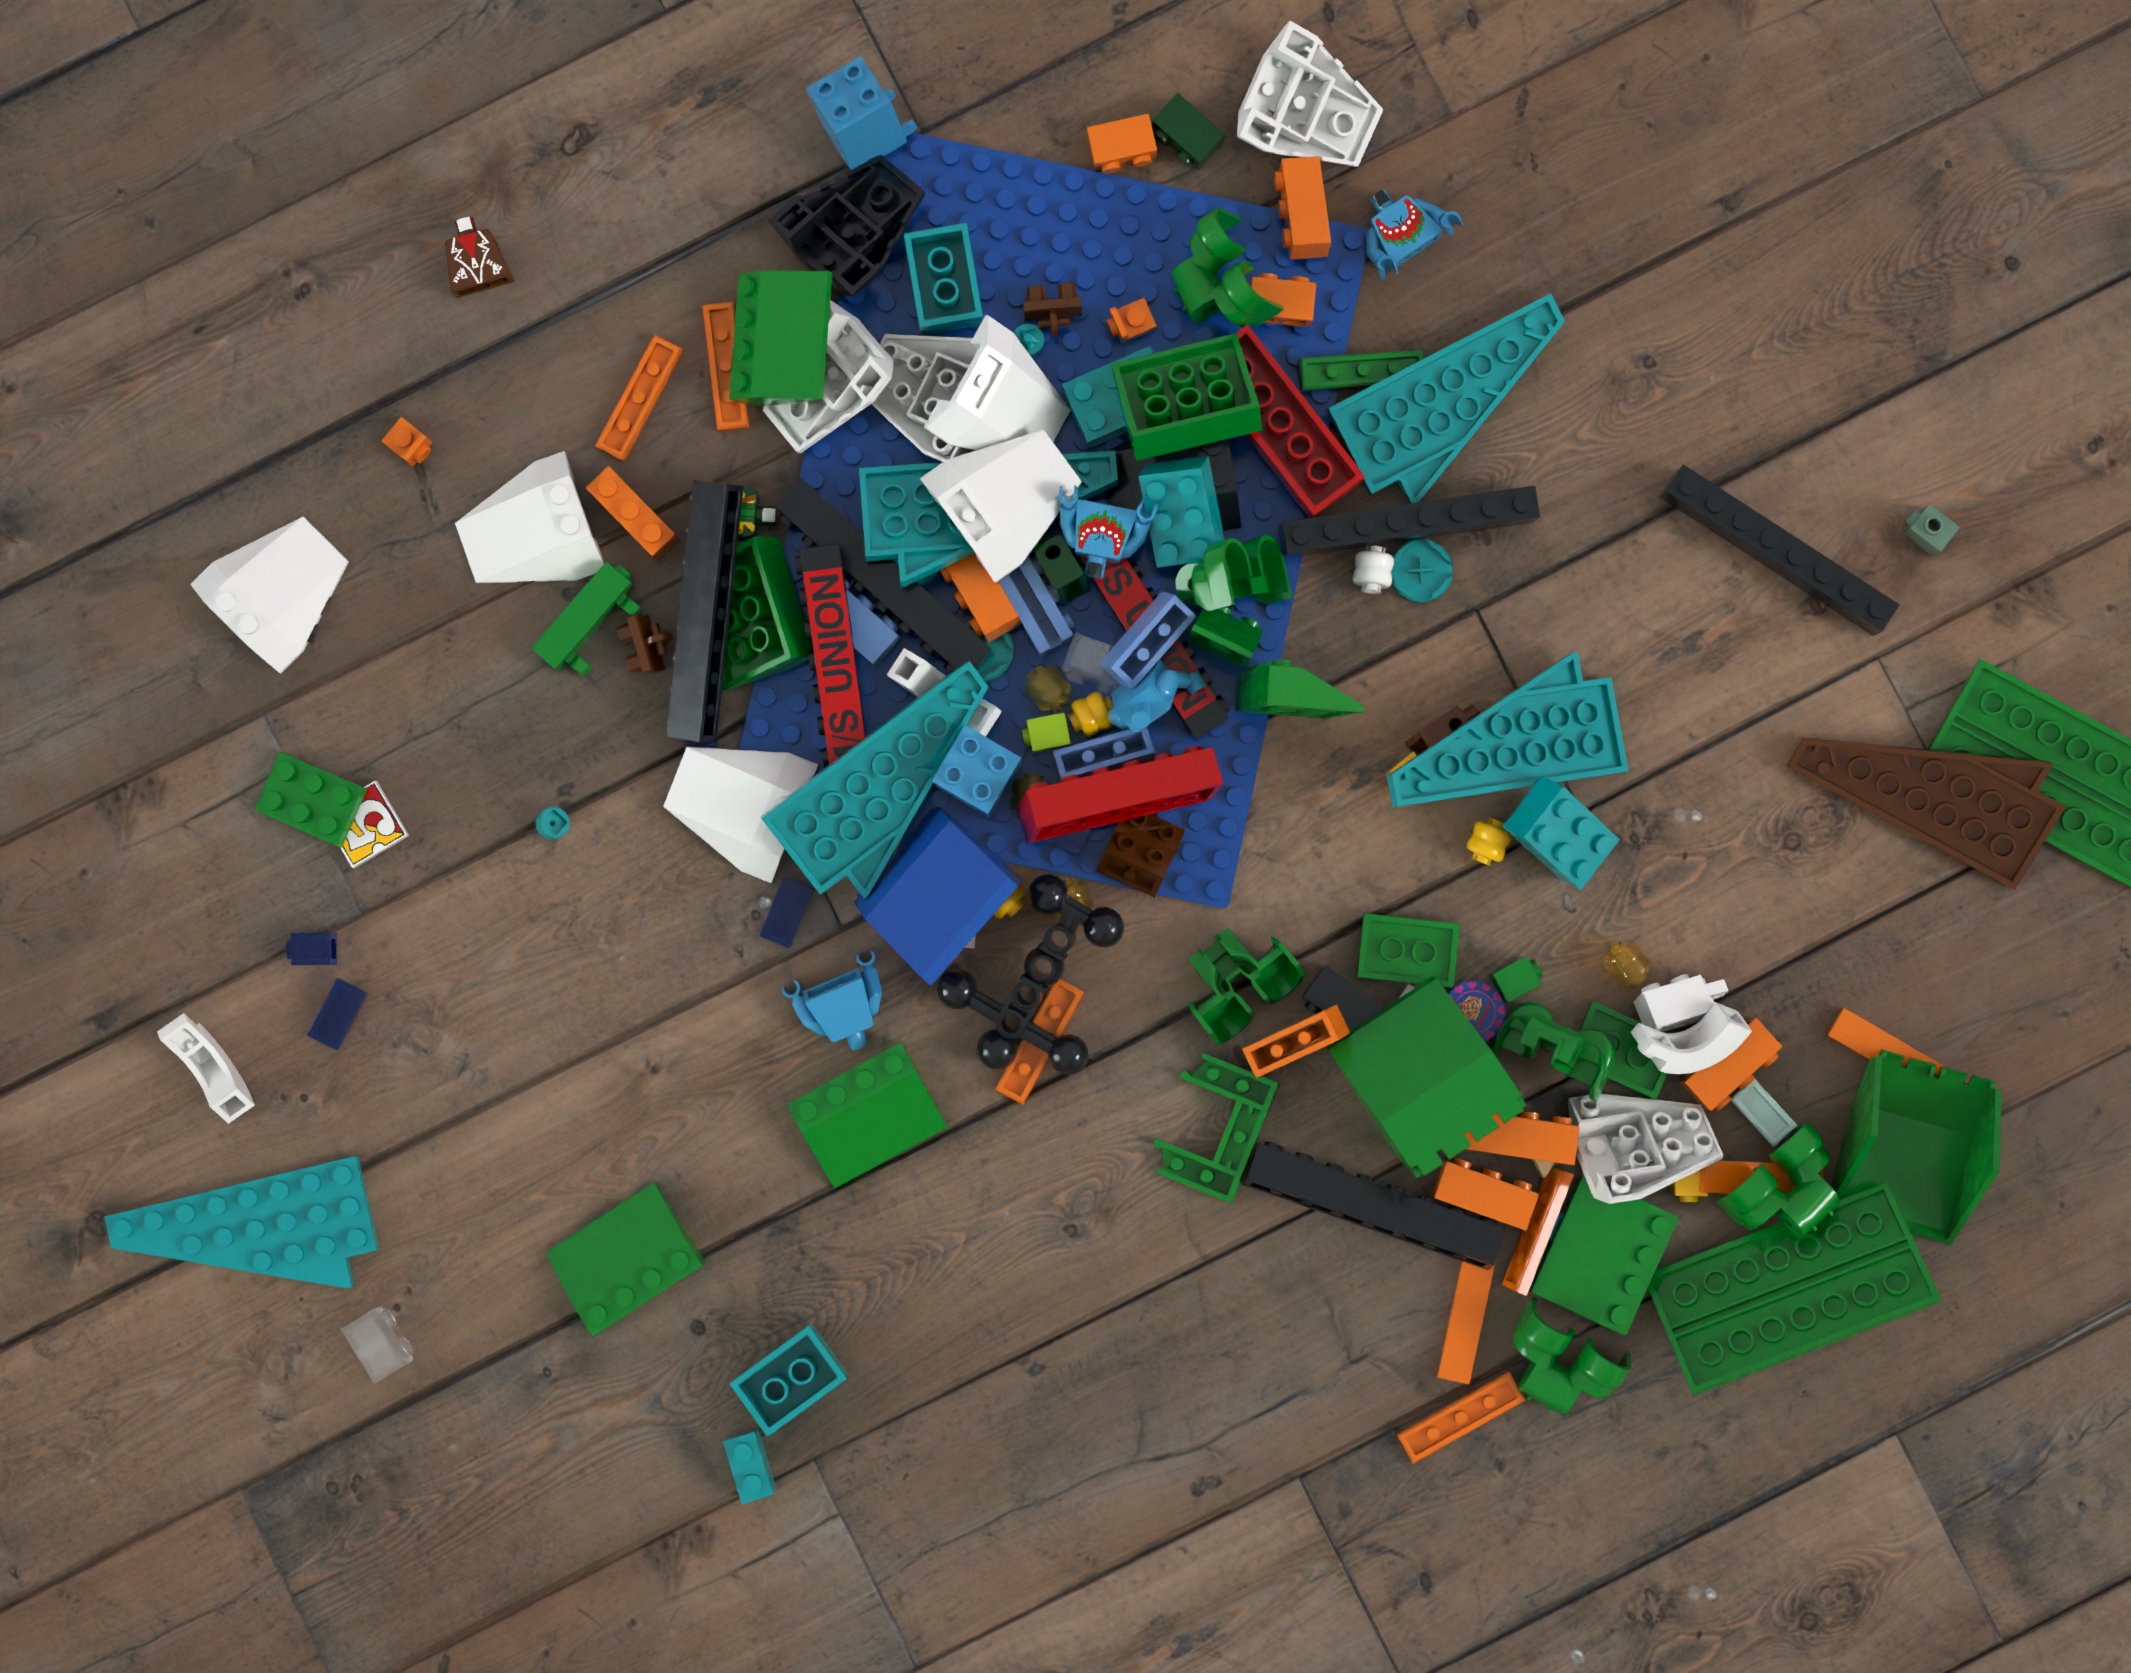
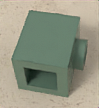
M1928 504L1921 510L1916 507L1905 520L1908 527L1902 534L1933 557L1945 548L1960 526L1934 506Z

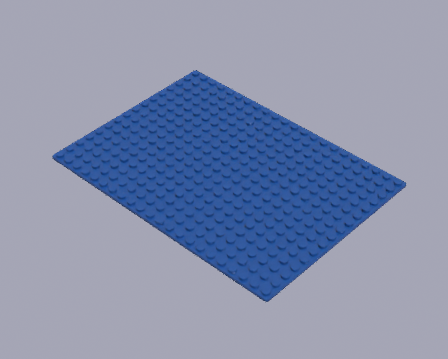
M911 133L906 136L907 143L884 157L923 189L925 196L877 277L855 297L839 295L837 304L859 319L879 344L885 334L921 336L904 233L967 223L983 319L985 315H988L1013 333L1022 324L1031 323L1038 326V319L1025 320L1023 302H1026L1028 286H1044L1045 300L1058 299L1057 285L1061 283H1074L1077 297H1081L1082 316L1069 317L1070 326L1058 327V336L1052 337L1051 328H1041L1044 334V347L1039 354L1032 357L1067 404L1062 393L1063 383L1150 346L1153 353L1234 334L1242 329V327L1231 323L1221 310L1201 324L1193 322L1189 314L1182 310L1184 303L1181 297L1173 291L1176 286L1171 278V272L1181 262L1194 256L1189 245V239L1197 230V222L1217 207L1240 217L1241 222L1225 233L1232 241L1246 249L1245 253L1232 262L1226 263L1217 272L1220 282H1222V276L1227 270L1240 261H1246L1253 264L1255 268L1245 275L1250 286L1252 277H1259V274L1262 273L1275 274L1278 276V279L1290 280L1293 276L1309 278V282L1316 283L1311 328L1268 323L1250 327L1300 392L1297 362L1299 358L1345 355L1366 258L1365 233L1368 229L1328 220L1331 236L1328 257L1290 260L1288 248H1283L1282 229L1286 228L1284 219H1279L1278 209ZM1145 298L1157 329L1121 344L1118 336L1112 337L1106 320L1110 318L1109 309L1113 307L1118 309ZM979 326L922 336L973 338ZM1338 389L1300 392L1329 429L1331 419L1326 409L1335 404ZM870 404L805 450L799 480L802 478L864 534L859 468L938 463L941 461L922 453ZM1070 411L1053 443L1061 454L1109 451L1130 438L1128 432L1087 449ZM1242 435L1229 438L1238 491L1241 528L1223 531L1224 538H1235L1243 544L1250 539L1268 535L1272 536L1281 548L1278 530L1280 524L1308 517L1247 437ZM1105 491L1086 500L1108 505ZM1060 513L1049 526L1053 536L1062 535L1057 527V522L1060 521ZM796 527L791 531L788 528L783 552L804 620H809L808 607L802 608L799 589L805 588L803 575H797L795 556L800 555V549L809 546L802 540L805 534ZM1148 531L1145 542L1131 557L1126 559L1128 562L1132 560L1136 562L1143 573V577L1139 579L1146 589L1152 587L1157 596L1162 591L1177 596L1175 580L1180 569L1187 564L1157 568L1150 531ZM1069 547V549L1071 550L1073 556L1075 557L1076 561L1078 562L1079 566L1081 567L1083 573H1085V569L1083 568V566L1081 565L1080 561L1078 560V558L1076 557V555H1075L1074 552L1072 551L1071 547ZM1033 550L1028 555L1029 558L1035 556ZM1302 556L1284 559L1292 599L1266 605L1255 600L1250 595L1234 599L1235 605L1227 607L1231 610V616L1240 620L1243 616L1258 622L1260 624L1258 629L1264 631L1246 669L1188 642L1191 630L1203 608L1201 606H1190L1185 601H1182L1197 617L1178 637L1180 643L1186 641L1192 649L1195 657L1191 660L1198 670L1203 667L1213 684L1209 685V688L1216 697L1220 694L1230 709L1226 713L1228 720L1194 741L1171 705V708L1150 723L1147 729L1155 750V756L1163 753H1171L1172 756L1184 754L1183 751L1193 746H1202V749L1213 747L1224 784L1211 801L1152 814L1185 830L1156 895L1217 908H1226L1229 904L1269 714L1236 712L1238 673L1248 671L1249 666L1272 662V660H1281ZM844 570L845 579L849 581L852 576ZM940 571L929 584L922 586L963 624L973 618L968 608L962 611L953 593L958 591L953 581L946 583ZM1041 574L1040 577L1045 586L1049 585L1050 583L1045 574ZM1085 576L1090 588L1089 592L1062 606L1060 601L1055 603L1061 614L1067 612L1076 627L1071 631L1073 639L1040 657L1024 628L1020 625L1009 631L1014 645V658L1009 669L1000 678L988 683L986 682L989 687L982 699L1002 711L986 737L1022 759V766L990 819L932 784L901 840L904 841L913 830L916 831L919 828L918 824L932 808L935 810L939 806L1006 863L1137 890L1096 871L1118 823L1027 844L1017 806L1026 790H1029V786L1039 782H1047L1048 785L1060 783L1054 763L1053 751L1055 750L1033 754L1032 747L1025 748L1022 729L1028 728V719L1065 713L1071 746L1124 731L1113 725L1110 729L1100 730L1092 737H1085L1082 730L1078 733L1075 732L1068 717V714L1073 713L1071 708L1073 701L1086 698L1095 691L1100 692L1103 699L1109 696L1112 701L1111 692L1120 686L1099 663L1125 632L1090 577ZM854 586L848 589L857 598L861 594ZM867 590L863 594L871 602L876 599ZM877 607L872 610L880 619L885 615ZM891 611L886 615L895 624L900 620ZM899 628L896 633L902 638L877 666L873 665L855 649L866 736L917 699L915 695L887 676V673L904 648L926 660L944 675L950 674L943 667L947 662L938 654L934 658L921 648L919 645L923 640L915 633L909 637ZM809 660L792 669L754 681L739 750L789 752L817 763L818 767L814 774L815 776L824 769L822 748H827L825 735H819L817 716L823 715L821 703L815 704L813 685L818 684L817 671L811 672Z

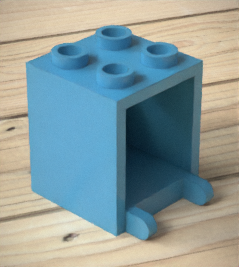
M861 56L806 88L825 132L850 170L881 155L885 156L907 143L906 136L917 129L913 120L900 125L891 103L896 98L893 89L883 90Z
M964 725L932 779V783L936 788L990 819L1022 766V759Z

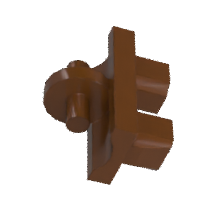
M1072 282L1057 285L1058 299L1045 300L1044 286H1028L1026 302H1023L1025 320L1038 319V329L1051 328L1052 337L1058 336V327L1070 326L1069 317L1082 316L1081 297H1077V292Z
M649 615L627 617L628 623L617 628V633L623 645L634 643L637 653L626 657L625 661L628 671L630 673H658L664 671L665 667L661 656L667 654L665 643L673 639L671 632L661 633L659 623L652 624Z

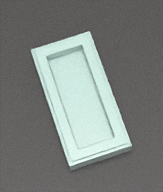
M1756 1079L1744 1089H1738L1730 1097V1102L1771 1147H1775L1798 1126Z

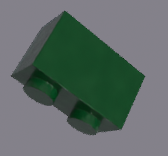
M1179 93L1152 120L1154 138L1165 147L1169 144L1177 151V158L1185 166L1191 167L1192 165L1198 171L1224 143L1225 134Z

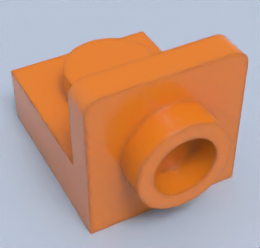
M1145 298L1118 309L1116 307L1109 309L1110 318L1106 320L1112 337L1118 336L1121 344L1157 329Z
M402 417L382 439L386 446L411 466H414L417 462H423L431 452L430 446L433 443L427 436Z

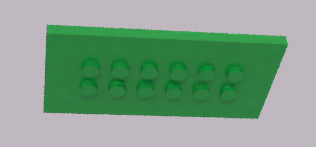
M1978 659L1928 749L2050 762L2053 766L2038 791L2066 807L2045 842L2131 887V739L1988 662Z
M1887 1182L1840 1199L1839 1204L1832 1210V1217H1824L1816 1225L1817 1231L1815 1233L1808 1232L1802 1239L1798 1240L1780 1222L1655 1271L1647 1289L1693 1397L1941 1303V1297Z

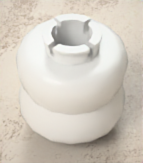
M1366 546V551H1360L1355 555L1356 568L1352 579L1355 585L1362 587L1361 592L1380 594L1381 589L1388 588L1392 584L1391 571L1394 566V558L1392 555L1385 553L1386 548Z

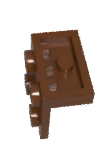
M1155 815L1118 822L1096 871L1155 898L1185 830Z

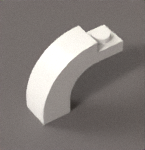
M905 648L887 673L888 677L917 698L946 677V675L926 660ZM981 699L966 726L986 737L1002 711L993 704Z
M1715 1002L1705 1016L1687 1030L1678 1033H1664L1638 1023L1631 1031V1034L1638 1043V1050L1646 1057L1651 1058L1659 1071L1669 1074H1687L1706 1069L1725 1059L1745 1041L1752 1030L1738 1011Z
M183 1013L157 1031L160 1040L194 1074L205 1093L210 1108L228 1124L255 1106L241 1075L221 1046L200 1023L196 1025Z

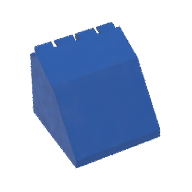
M939 806L935 810L932 808L918 824L919 828L916 831L913 830L897 848L898 852L895 855L892 854L870 894L864 899L858 893V898L854 901L865 920L930 986L1023 881L1020 875Z

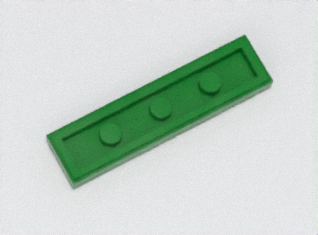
M1424 350L1299 358L1297 362L1300 392L1370 387L1424 359Z

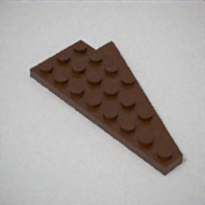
M1803 737L1787 763L1788 768L2014 890L2066 807L2038 791L2053 766L2050 762L2044 760Z

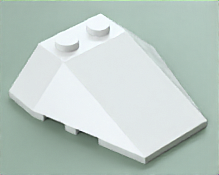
M1288 21L1264 53L1238 111L1237 137L1263 152L1298 158L1319 156L1322 162L1358 167L1383 112V108L1357 80L1354 81L1342 68L1344 65L1337 58L1334 59L1322 46L1324 43L1318 36L1294 22Z
M830 300L823 400L764 406L763 412L795 451L802 453L876 400L892 378L894 360L859 319Z
M565 451L534 461L455 523L476 583L579 581L595 575L605 564L598 543L592 536L574 485L576 481Z
M301 517L212 562L190 585L203 602L249 648L281 674L304 652L308 644L307 640L315 624H318L322 616L320 614L337 587L349 561L305 517Z
M686 747L663 807L741 872L772 883L782 858L784 847L761 819V816L814 777L818 764L789 752Z

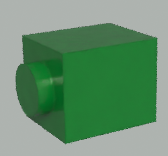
M1523 956L1489 974L1505 1003H1509L1542 985L1539 978L1543 974L1534 959L1529 961L1527 956Z

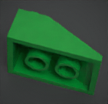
M1227 607L1207 611L1203 608L1191 630L1188 642L1246 669L1264 631L1258 629L1260 624L1245 616L1241 620L1231 616V610Z

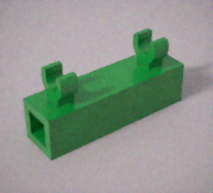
M606 562L531 649L558 672H561L569 664L585 677L592 669V666L582 659L577 652L618 605L630 616L639 615L643 610L627 596L635 587L629 581L632 574L619 563L613 567Z

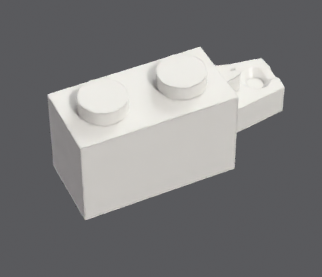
M1684 974L1670 980L1671 984L1660 986L1659 983H1653L1642 988V993L1635 999L1634 1005L1643 1025L1661 1032H1667L1699 1022L1713 1006V1000L1723 997L1729 990L1724 979L1706 984L1705 979L1701 975L1689 978L1688 974Z

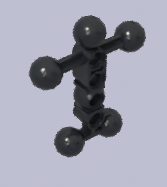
M1045 874L1031 882L1027 892L1028 901L1031 907L1038 913L1054 915L1059 912L1063 915L1057 924L1048 929L1038 947L1031 950L1026 956L1024 973L1020 977L1022 981L1012 990L1005 1005L978 991L974 977L961 969H951L940 977L937 984V994L941 1002L949 1008L964 1009L970 1007L996 1023L997 1029L985 1032L979 1038L977 1044V1055L986 1067L1003 1069L1010 1066L1017 1054V1044L1014 1038L1019 1036L1048 1053V1060L1057 1072L1070 1075L1080 1072L1087 1064L1089 1056L1085 1042L1072 1034H1063L1057 1037L1034 1024L1031 1020L1040 1006L1045 992L1062 978L1064 960L1068 956L1066 952L1076 942L1075 931L1079 924L1084 927V934L1089 942L1097 947L1107 948L1117 944L1122 938L1124 922L1120 914L1114 909L1098 907L1092 910L1068 896V889L1059 877ZM1054 931H1062L1066 934L1068 938L1066 946L1060 947L1053 942L1052 935ZM1038 959H1046L1050 962L1052 966L1050 974H1042L1038 971L1036 965ZM1028 986L1035 991V1001L1028 1002L1022 998V987ZM1007 1014H1013L1019 1018L1020 1027L1018 1029H1011L1006 1025L1005 1017Z

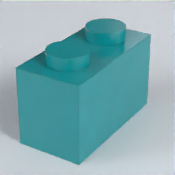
M758 1427L726 1437L723 1444L741 1503L745 1504L773 1495L777 1488Z

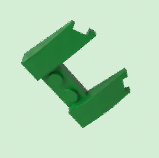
M1203 1053L1201 1057L1206 1062L1193 1074H1190L1185 1069L1179 1078L1236 1101V1104L1213 1161L1155 1138L1154 1148H1162L1163 1168L1156 1169V1173L1233 1204L1266 1116L1271 1110L1281 1084L1263 1076L1256 1078L1253 1072Z

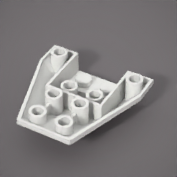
M985 315L970 344L978 348L976 355L951 400H938L924 428L950 445L972 450L983 449L1044 430L1050 439L1054 441L1070 412V408L1015 334L990 316Z
M885 334L880 345L894 360L893 375L872 405L926 456L944 462L947 459L970 453L972 449L950 445L926 430L924 426L938 400L950 401L978 351V348L970 344L973 338Z
M1044 430L947 459L920 478L938 505H941L975 552L976 558L995 583L1022 565L1058 516L1061 504L1058 497L1059 487L1063 485V494L1071 496L1074 494V485L1079 487L1082 483Z
M1600 1094L1597 1102L1592 1101L1589 1095L1568 1099L1569 1117L1572 1118L1571 1125L1580 1126L1576 1156L1593 1198L1612 1204L1642 1199L1723 1158L1722 1150L1701 1104Z

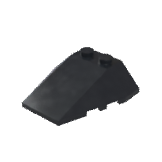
M883 155L846 172L847 177L831 185L826 182L819 186L820 190L804 198L800 195L792 199L769 220L780 237L812 271L832 272L831 288L839 295L855 297L877 277L925 196L923 189Z
M1130 439L1109 450H1115L1118 485L1105 491L1108 505L1137 510L1143 499L1138 476L1146 464L1209 456L1223 531L1241 528L1238 491L1228 439L1140 461L1135 459Z

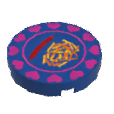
M1478 980L1465 981L1451 988L1448 994L1482 1039L1487 1042L1496 1037L1506 1018L1505 1001L1499 991L1489 983Z

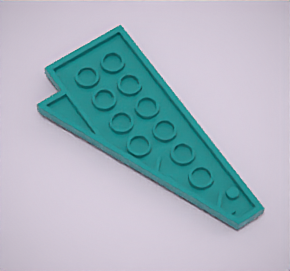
M1551 293L1326 409L1350 458L1364 474L1363 484L1369 495L1397 481L1408 504L1417 503L1423 498L1564 324L1565 320Z
M1115 450L1062 454L1082 481L1078 487V499L1087 500L1118 485ZM942 462L859 468L866 562L898 559L900 587H906L975 553L941 505L937 504L920 480L921 477Z
M1578 652L1567 654L1387 775L1392 808L1533 787L1541 776L1556 783L1628 772L1612 678L1583 681Z
M969 660L761 816V819L820 895L845 876L849 878L864 899L870 894L933 784L932 779L964 725L968 724L989 687Z
M358 1156L104 1217L110 1245L113 1249L347 1289L355 1287L348 1257L379 1250Z

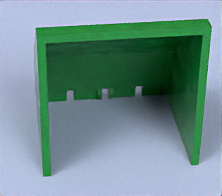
M1434 976L1350 1030L1349 1035L1326 1046L1391 1151L1416 1178L1420 1175L1426 1176L1443 1164L1437 1154L1439 1150L1442 1149L1448 1160L1470 1147L1471 1144L1464 1135L1466 1132L1469 1131L1477 1142L1497 1129L1499 1126L1492 1117L1495 1113L1500 1116L1503 1123H1506L1523 1112V1108L1527 1106L1521 1093L1492 1050Z
M1881 1049L1879 1055L1871 1056L1854 1097L1830 1186L1834 1189L1840 1200L1887 1182L1912 1235L1951 1245L2000 1171L2002 1090L1995 1088V1081L1972 1075L1969 1082L1965 1083L1964 1080L1967 1077V1073L1943 1066L1939 1068L1936 1075L1934 1074L1935 1064L1909 1057L1906 1066L1901 1065L1904 1055Z

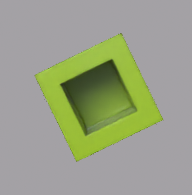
M1065 713L1028 719V728L1022 729L1025 748L1032 747L1033 754L1071 746Z

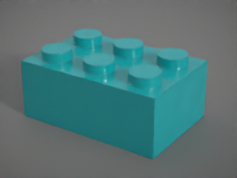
M967 223L904 233L921 336L980 326L983 321V314Z
M1148 346L1111 363L1152 354L1153 351ZM1111 363L1062 384V393L1087 449L1128 432Z
M1209 456L1149 463L1144 466L1138 477L1142 497L1145 499V511L1152 512L1156 503L1159 506L1155 517L1151 520L1149 529L1157 568L1203 562L1204 552L1207 547L1214 542L1225 540Z
M1544 776L1539 778L1502 826L1555 876L1579 890H1582L1620 840L1564 786Z
M811 1322L733 1379L730 1386L768 1437L845 1381L849 1373Z

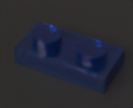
M784 877L760 937L791 948L814 889Z
M337 978L307 1036L335 1050H339L368 992L341 978Z

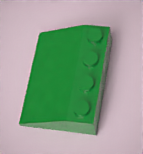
M754 271L739 274L729 400L756 407L823 400L832 272Z
M1237 333L1111 363L1136 461L1262 431L1260 405Z
M752 537L737 545L722 691H729L792 669L808 661V653L814 652L811 639L806 640L803 613L779 537Z
M1272 660V662L1256 664V666H1249L1248 671L1238 673L1236 712L1332 719L1364 712V705L1304 668L1292 667V661Z
M903 1042L786 1104L834 1189L948 1128Z
M1582 1173L1529 1291L1626 1336L1679 1217L1641 1199L1612 1204L1595 1199L1584 1173Z
M655 1182L546 1252L576 1312L592 1337L707 1263Z

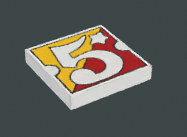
M373 781L364 787L367 788L366 794L341 848L354 869L410 836L378 781Z

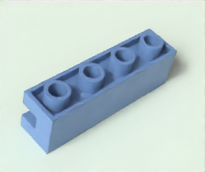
M1028 556L1022 565L998 582L1018 614L1021 625L1038 655L1042 657L1072 640L1073 633L1071 631L1076 627L1067 612L1061 614L1055 603L1060 601L1052 585L1045 586L1040 575L1044 571L1035 556L1029 558Z

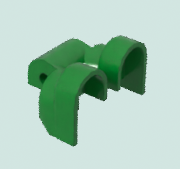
M1217 207L1197 222V230L1189 239V245L1194 256L1181 262L1171 272V278L1176 286L1173 291L1181 297L1184 303L1183 312L1189 314L1191 320L1198 324H1201L1221 310L1231 323L1243 328L1247 324L1249 327L1262 325L1284 309L1282 305L1258 295L1250 286L1245 275L1255 269L1251 263L1240 261L1223 274L1222 282H1220L1217 272L1226 263L1232 262L1245 253L1246 249L1232 241L1225 233L1241 222L1240 217Z
M1268 535L1250 539L1243 544L1235 538L1214 542L1205 550L1202 563H1190L1183 566L1175 580L1177 597L1181 601H1185L1190 606H1201L1207 611L1235 605L1234 599L1250 595L1255 600L1266 605L1292 599L1282 550L1277 541Z
M1228 927L1221 934L1215 935L1217 941L1204 952L1200 948L1197 949L1198 952L1188 959L1214 993L1213 996L1197 1006L1193 1002H1188L1192 1014L1215 1044H1224L1233 1039L1254 1018V1013L1240 995L1234 992L1230 984L1239 975L1243 974L1251 981L1256 992L1268 1005L1275 1004L1285 998L1304 979L1305 974L1299 962L1285 948L1282 942L1272 936L1271 948L1256 961Z
M1532 1002L1520 1004L1512 1010L1507 1020L1500 1027L1492 1047V1052L1497 1059L1502 1048L1535 1059L1539 1048L1547 1053L1549 1051L1553 1052L1551 1067L1561 1071L1566 1076L1589 1085V1098L1594 1102H1597L1616 1057L1614 1044L1602 1031L1587 1028L1577 1032L1555 1022L1548 1009Z
M1808 1121L1795 1127L1792 1130L1795 1135L1768 1155L1783 1172L1787 1173L1794 1184L1787 1193L1777 1188L1775 1177L1760 1164L1753 1169L1755 1172L1740 1186L1715 1201L1736 1224L1752 1231L1775 1214L1799 1240L1808 1232L1815 1233L1817 1231L1816 1225L1824 1217H1832V1210L1839 1204L1840 1200L1834 1189L1818 1174L1829 1163L1831 1156L1829 1151L1822 1145V1136Z
M1532 1296L1517 1320L1513 1335V1345L1531 1361L1517 1383V1389L1527 1394V1400L1530 1401L1533 1398L1547 1406L1546 1410L1548 1412L1554 1410L1563 1416L1569 1412L1581 1391L1600 1399L1610 1395L1614 1389L1621 1385L1632 1368L1631 1353L1626 1351L1616 1365L1599 1354L1593 1346V1340L1588 1338L1578 1353V1359L1569 1368L1557 1363V1357L1564 1352L1575 1335V1329L1570 1327L1565 1334L1547 1325L1537 1315L1536 1298Z

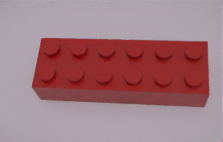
M1247 324L1236 333L1260 405L1262 431L1246 434L1245 436L1307 517H1318L1359 486L1365 476Z
M1193 746L1183 751L1184 754L1172 756L1171 753H1163L1153 757L1151 762L1141 764L1140 760H1133L1124 763L1121 769L1110 771L1109 767H1103L1092 771L1091 776L1079 778L1078 774L1061 778L1060 783L1048 785L1047 782H1039L1029 786V790H1026L1017 806L1027 844L1211 801L1224 784L1213 747L1202 749V746Z

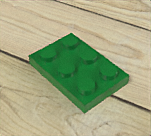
M279 752L254 810L342 848L367 788L286 753Z
M1364 913L1356 977L1422 984L1434 976L1443 987L1454 988L1460 924Z
M1591 1001L1579 1030L1587 1028L1600 1030L1614 1044L1616 1057L1608 1079L1656 1100L1668 1073L1659 1071L1652 1059L1646 1057L1638 1050V1043L1631 1034V1031L1638 1023H1642L1595 1001Z

